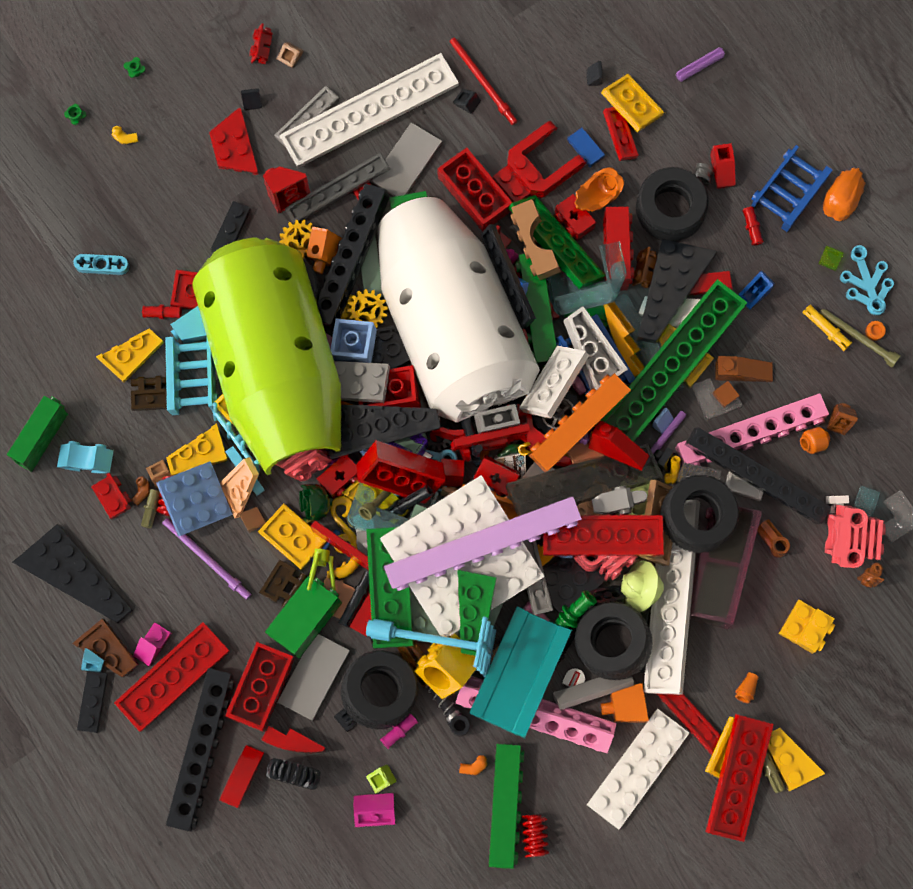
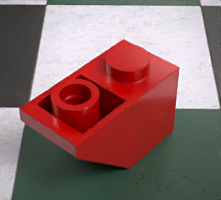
M732 143L713 146L710 156L712 167L714 168L716 188L735 186V159Z

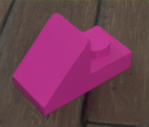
M154 622L144 639L140 638L133 656L150 667L172 633Z

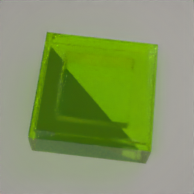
M826 246L818 264L836 271L843 252Z

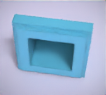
M85 648L81 670L101 673L104 660Z

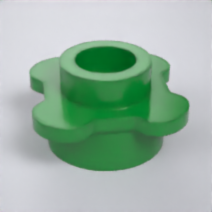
M134 57L132 61L124 63V69H127L128 75L131 78L138 77L145 71V67L141 65L140 58Z
M73 104L65 111L64 116L69 118L73 125H78L79 121L86 117V112L82 111L78 104Z

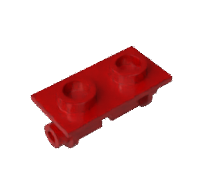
M263 23L253 33L255 42L250 50V56H252L251 63L259 60L260 64H265L268 61L270 48L264 47V45H271L273 33L270 28L263 29Z

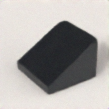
M597 61L586 70L588 86H601L602 62Z
M258 88L241 91L244 110L262 108L261 95Z
M462 88L453 104L472 114L481 102V99L476 92Z

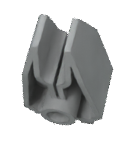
M619 486L614 488L615 491L602 493L592 499L594 513L597 514L620 513L626 515L632 513L631 510H634V505L645 503L647 492L643 490L631 492L630 488Z

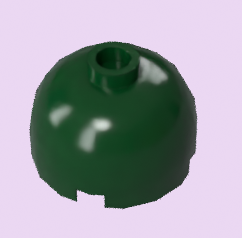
M301 485L303 490L299 491L300 511H305L306 516L302 517L306 523L322 520L328 514L330 506H332L331 495H328L321 485Z

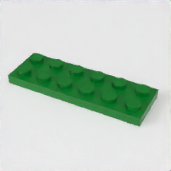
M536 195L511 203L509 209L513 213L511 207L533 199L541 222L534 230L533 237L545 250L553 251L559 267L572 280L575 286L582 289L604 279L606 275Z
M397 527L366 529L371 620L391 621L397 629L412 631L410 586L400 591H397V588L392 589L384 568L385 565L393 563L394 560L380 538ZM395 637L390 642L373 639V648L413 646V639Z

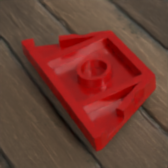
M238 108L209 132L217 164L220 169H232L237 172L245 171L258 175L241 108Z

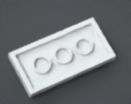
M557 346L532 386L530 393L527 394L519 408L525 413L552 418L588 359L589 354L584 350Z

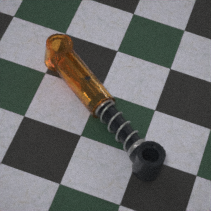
M413 640V646L409 647L417 657L416 660H414L406 646L396 648L415 671L419 666L417 662L425 654L417 642ZM416 674V678L421 686L429 689L428 693L433 695V700H436L439 704L438 708H441L444 712L443 715L446 716L451 732L456 736L466 735L470 728L468 719L459 710L455 709L453 706L454 702L451 703L448 696L441 699ZM463 721L466 725L465 729L457 731L454 728L455 722Z

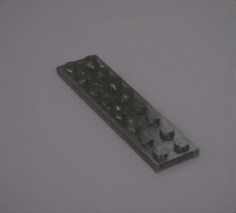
M647 443L639 446L649 455V459L642 471L608 456H602L507 483L506 489L517 515L521 516L570 497H574L576 505L591 501L602 493L615 491L614 488L619 486H626V488L632 489L649 484L650 480L660 481L663 475Z

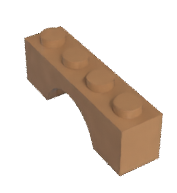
M533 199L511 207L513 214L510 216L513 224H518L520 231H517L520 242L524 241L526 248H523L526 258H531L532 265H530L533 276L537 275L539 280L560 273L561 270L553 251L541 249L533 242L534 230L541 222Z

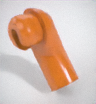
M480 755L471 765L461 763L459 773L478 775L486 769L487 758Z

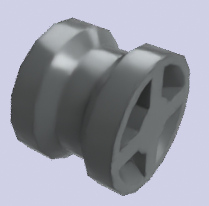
M698 163L696 165V173L694 174L701 179L704 185H709L711 181L710 175L713 174L714 168L705 163Z

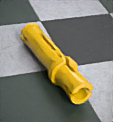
M811 304L802 312L828 336L830 341L833 340L843 351L852 344L840 332L839 328H835Z

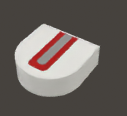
M576 668L571 669L566 673L562 684L572 687L584 683V673Z

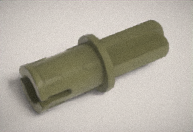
M150 489L147 503L143 507L145 511L141 526L144 528H152L160 499V491Z
M767 753L763 765L764 776L768 777L774 792L780 793L785 788L778 775L779 769L774 765L770 753Z

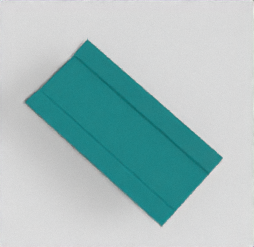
M517 606L469 713L525 738L572 630L553 624Z

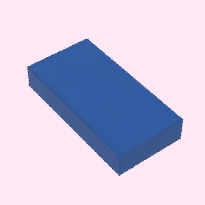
M580 128L567 138V141L584 158L589 167H592L605 157V154L583 128Z

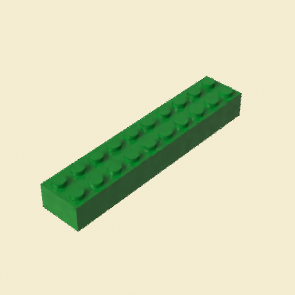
M717 279L628 387L630 391L601 421L617 427L635 443L740 315L748 302Z

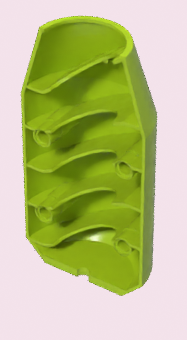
M257 237L238 240L219 248L199 270L192 286L230 420L258 460L266 475L272 474L271 468L276 463L300 452L313 449L340 451L341 382L302 254L298 250L273 239L266 238L261 240Z

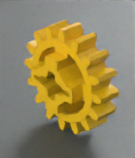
M295 220L294 225L289 222V228L283 227L284 233H280L282 240L279 242L297 249L302 254L303 259H305L304 256L307 255L308 250L306 247L309 245L313 225L311 222L306 225L305 220L301 224H299L298 220ZM298 235L302 238L301 246L298 242Z
M364 289L363 294L357 291V297L351 296L353 302L347 303L351 307L346 310V313H351L348 320L362 321L359 319L361 317L366 319L367 322H373L377 328V323H383L381 318L387 317V314L383 313V311L388 309V307L383 306L386 300L379 299L381 294L375 296V290L368 293L367 289ZM367 298H370L375 302L368 301ZM358 301L359 309L355 311V305ZM365 307H373L369 313L362 312ZM379 308V314L376 318L375 311Z

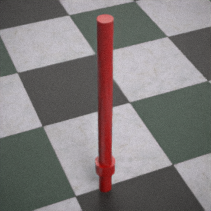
M452 38L450 40L451 45L496 103L498 111L501 115H505L511 125H515L518 120L510 111L509 105L503 102L458 40Z

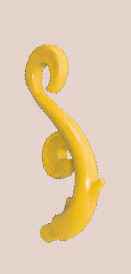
M345 496L337 497L332 501L330 512L335 522L345 533L338 536L346 542H350L353 547L358 549L356 543L357 536L336 513V507L344 505L346 512L342 514V517L347 518L354 510L353 502ZM335 548L336 552L343 554L341 551ZM352 559L347 564L343 562L341 567H337L334 570V576L338 579L347 577L360 564ZM327 571L328 578H330V571Z

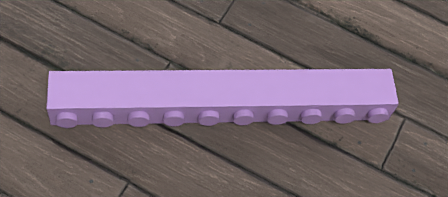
M570 497L385 565L384 568L392 589L397 588V591L408 588V583L416 581V584L427 581V576L434 574L435 577L446 574L445 569L453 567L454 570L465 567L464 562L472 560L473 563L484 560L483 555L491 553L492 556L503 553L502 548L510 546V549H514L522 545L521 541L529 539V542L540 539V534L547 532L548 535L559 532V527L565 525L567 528L578 525L577 521L581 520V516L574 497Z

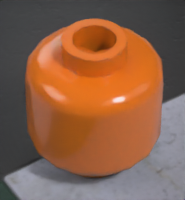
M821 427L804 431L800 438L802 449L810 454L826 450L830 442L829 433Z

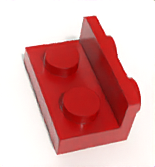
M107 473L106 478L91 487L112 520L131 509L129 505L131 499L126 491L122 493L119 488L122 484L118 477Z

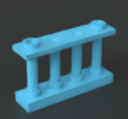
M207 336V342L179 344L174 337H165L167 411L171 415H179V409L182 406L208 404V407L213 411V403L219 398L218 393H216V368ZM207 349V360L178 361V354L181 352ZM207 368L208 378L179 379V372L181 370ZM208 386V396L184 399L179 397V390L181 388Z

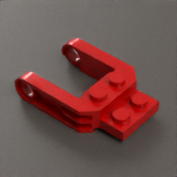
M552 121L546 122L511 148L508 153L507 166L493 175L494 181L512 202L525 199L530 195L544 198L580 171L586 164L584 158L581 155H577L546 179L542 178L540 172L528 160L526 155L542 144L544 139L551 135L554 130H557Z

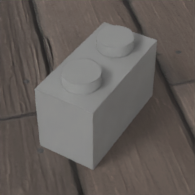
M515 404L478 412L474 415L478 434L516 426L520 423Z

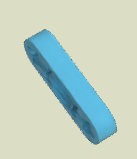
M79 254L74 258L73 262L77 271L81 273L123 275L129 270V263L123 256ZM82 260H85L86 263L90 264H84L83 267H81L79 263H82ZM100 260L107 262L103 269L96 267L97 262ZM119 262H122L124 265L121 266V269H118L116 266L119 265Z
M233 446L225 451L235 467L243 460ZM256 480L252 490L258 496L265 490L260 482Z

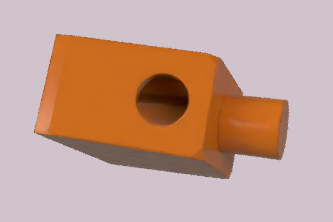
M312 227L307 257L315 261L313 266L315 273L323 275L325 266H331V261L338 252L339 241L343 238L328 229Z
M642 683L610 694L611 702L600 704L602 715L613 714L615 722L646 723L649 721Z

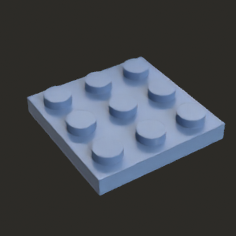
M211 461L156 482L178 537L233 515Z

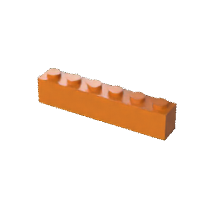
M615 373L611 376L607 374L599 382L601 386L597 390L592 388L585 395L587 399L583 403L579 401L572 408L574 412L569 417L565 415L558 421L560 426L556 430L551 428L544 435L546 439L541 444L537 442L530 449L532 453L529 457L544 472L551 469L630 391L627 385Z

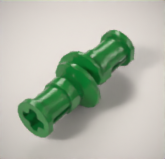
M583 591L581 596L570 607L567 605L562 606L564 612L559 613V617L553 624L567 629L578 627L577 625L580 623L579 617L591 605L597 603L595 597L589 591Z

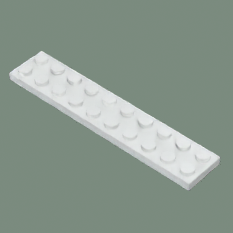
M440 53L282 133L280 138L297 168L459 86V82Z
M687 500L684 503L685 518L690 525L698 529L700 501ZM672 543L669 566H662L657 563L655 565L658 575L664 583V591L658 601L651 606L649 628L652 634L653 645L650 658L646 663L643 690L647 694L683 695L695 553L692 551L688 552V550L685 551L683 548L681 549L679 546H676L675 543Z

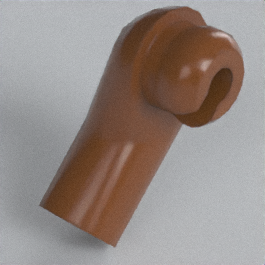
M143 476L136 479L138 493L131 498L137 506L150 493L149 481Z

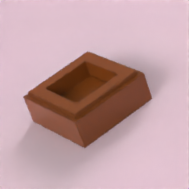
M729 381L712 392L723 408L740 396Z

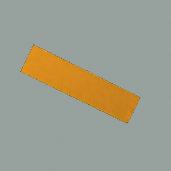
M611 300L604 304L607 322L619 352L634 377H636L645 366L636 356V353L641 349L630 336L635 329L616 303Z

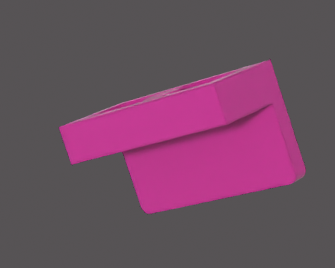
M394 794L355 795V827L395 825Z

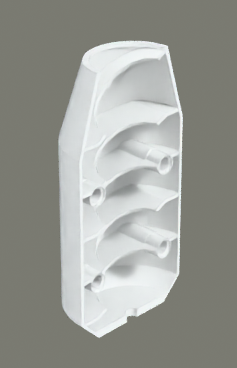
M423 197L413 199L388 212L382 218L377 228L381 290L409 359L414 366L429 407L437 409L439 416L459 422L474 416L478 412L486 411L493 405L499 406L529 394L540 369L483 243L449 206L439 198Z

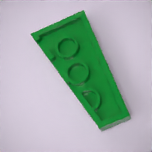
M457 570L460 640L478 642L483 617H487V621H489L497 577ZM461 648V653L476 656L477 650Z

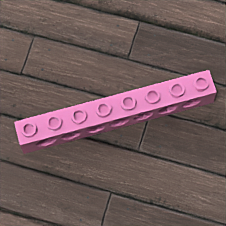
M819 393L709 432V434L736 450L742 448L745 451L753 448L755 443L765 444L770 442L772 437H785L790 434L789 431L795 429L797 432L807 428V425L812 423L819 425L825 422L824 419L829 413ZM803 410L808 411L809 414H810V417H809V418L804 417V416L802 415L801 411H803ZM784 417H790L792 424H787L784 421ZM766 423H772L775 430H769L766 427ZM748 430H755L757 432V436H750ZM730 436H737L739 438V442H732ZM686 441L678 443L675 447L681 459L683 469L689 467L691 470L699 467L702 462H712L704 456L697 455L694 450L685 446Z
M471 676L459 690L456 704L472 708L484 680ZM542 699L529 728L592 748L596 751L608 753L617 723L571 708L560 710L556 703Z

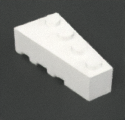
M583 306L563 320L574 349L584 350L589 354L582 369L590 389L595 388L597 390L601 386L599 382L607 374L611 376L615 373L619 376L628 369Z

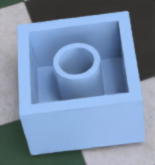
M336 319L331 343V353L334 361L371 363L377 332L374 323Z

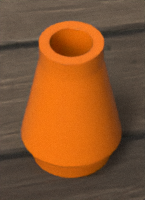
M748 672L745 679L736 689L735 697L744 703H750L751 700H754L759 677L754 673Z

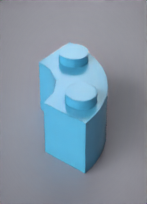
M69 441L68 444H63L60 447L57 467L78 472L83 469L92 470L91 473H110L114 451L106 449L107 446L102 444L83 446L79 442Z

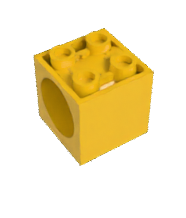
M455 633L449 636V638L460 639ZM433 643L427 649L429 651L427 656L424 655L417 662L419 666L414 672L443 699L465 685L477 669L474 667L476 656L461 653V648Z

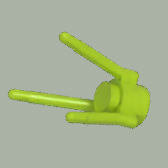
M315 549L307 590H311L317 566L326 567V564L329 563L332 589L336 591L333 568L334 557L330 556L329 550Z

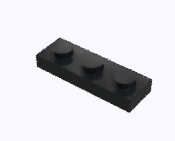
M235 201L232 202L210 249L212 253L227 244L237 241L251 211L250 207Z
M87 671L77 726L78 731L98 733L108 677L107 673Z

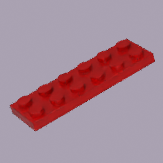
M580 515L581 520L577 521L578 525L570 528H567L566 525L559 527V532L548 535L547 532L543 533V556L664 555L663 515Z
M202 622L119 697L114 704L136 729L142 732L204 676L208 668L211 669L230 651L207 625Z
M735 714L706 828L707 833L737 841H745L774 724Z

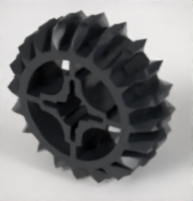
M273 758L268 764L266 775L268 778L314 790L317 789L320 782L321 772L308 766Z

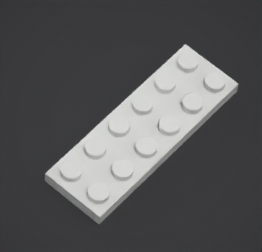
M656 709L587 803V806L619 830L683 743L689 732L659 709Z

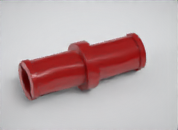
M747 207L742 210L747 224L745 228L749 231L752 246H756L764 242L759 228L761 225L760 222H757L754 207Z
M164 304L159 306H143L142 316L143 318L155 317L163 320L165 318H181L182 308L181 306L172 307L165 306Z

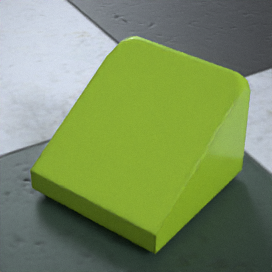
M387 764L366 776L375 794L396 782Z

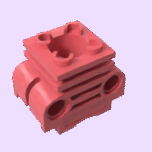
M313 449L291 455L275 465L285 469L286 475L302 482L310 479L316 471L325 469L332 459L327 456L329 454L326 450Z
M836 505L835 514H827L828 538L825 542V553L831 554V563H837L839 567L857 568L863 564L865 558L880 560L881 555L884 553L882 535H885L886 531L883 520L875 517L869 518L865 511L848 505Z
M588 556L574 557L576 562L585 571L593 572L601 566L599 573L603 575L606 572L604 577L606 581L610 578L612 580L616 579L621 574L620 571L623 570L624 566L629 568L638 558V556H591L596 561H589L587 559Z

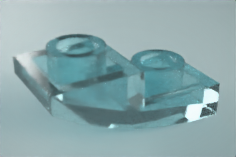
M861 485L854 501V507L865 511L867 517H873L880 492Z

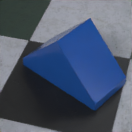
M760 271L738 295L748 302L746 306L751 309L771 292L775 283L763 271Z

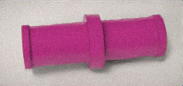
M409 714L401 723L393 726V729L381 738L380 741L389 749L397 740L406 736L405 733L418 724V721L412 714Z

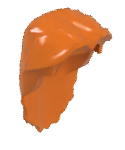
M610 167L603 168L594 173L576 191V201L574 202L576 209L594 212L613 202L623 190L624 179L614 168Z
M859 168L842 171L836 177L825 195L823 203L825 215L833 217V219L840 222L850 217L856 210L866 184L862 178L863 173Z

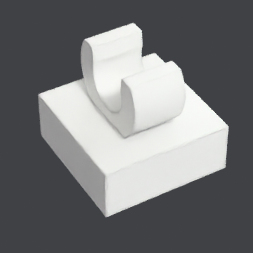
M825 496L826 504H831L830 513H835L836 505L849 503V496Z

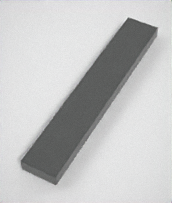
M380 152L289 205L285 210L293 224H295V220H298L300 223L389 171L390 167Z

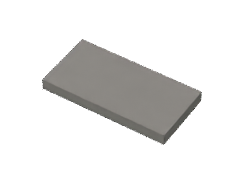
M410 123L385 159L390 170L371 180V183L386 189L387 193L394 197L407 195L441 146L442 141L415 124Z
M318 634L303 653L277 703L313 721L350 650Z

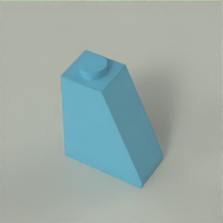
M198 306L170 324L173 328L171 333L177 341L181 339L183 343L206 339V332Z

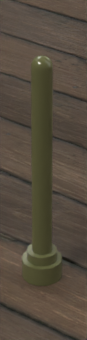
M822 309L820 311V314L885 358L884 361L891 368L901 355L895 351L894 353L888 352L828 310Z
M383 490L372 502L364 503L359 508L360 516L365 520H371L376 515L377 507L391 493Z

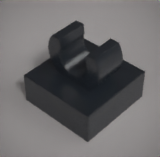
M667 447L665 452L657 449L653 456L656 457L655 460L660 470L668 473L671 457L676 456L674 450Z
M345 708L334 716L346 732L357 724Z

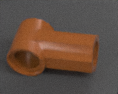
M769 519L755 529L770 548L772 555L781 558L787 554L790 548L789 541L780 534ZM775 544H783L785 550L778 551L775 547Z

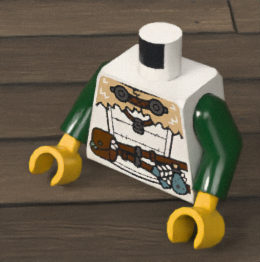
M529 442L522 445L509 444L498 451L494 457L495 460L520 472L514 486L526 473V455L532 453V451H527L525 448L530 445ZM498 473L492 475L495 476V481L497 478L500 479Z

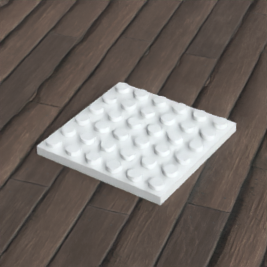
M479 476L387 533L380 540L394 562L509 519L483 477ZM521 541L522 545L514 549H510V546L502 548L503 553L492 556L491 553L483 555L484 560L476 563L470 560L464 562L465 567L457 569L497 577L491 610L544 577L523 541ZM453 567L445 569L447 573L435 577L434 574L427 576L428 580L416 584V581L408 583L439 635L443 637L445 635L449 637L460 630L457 570H454Z

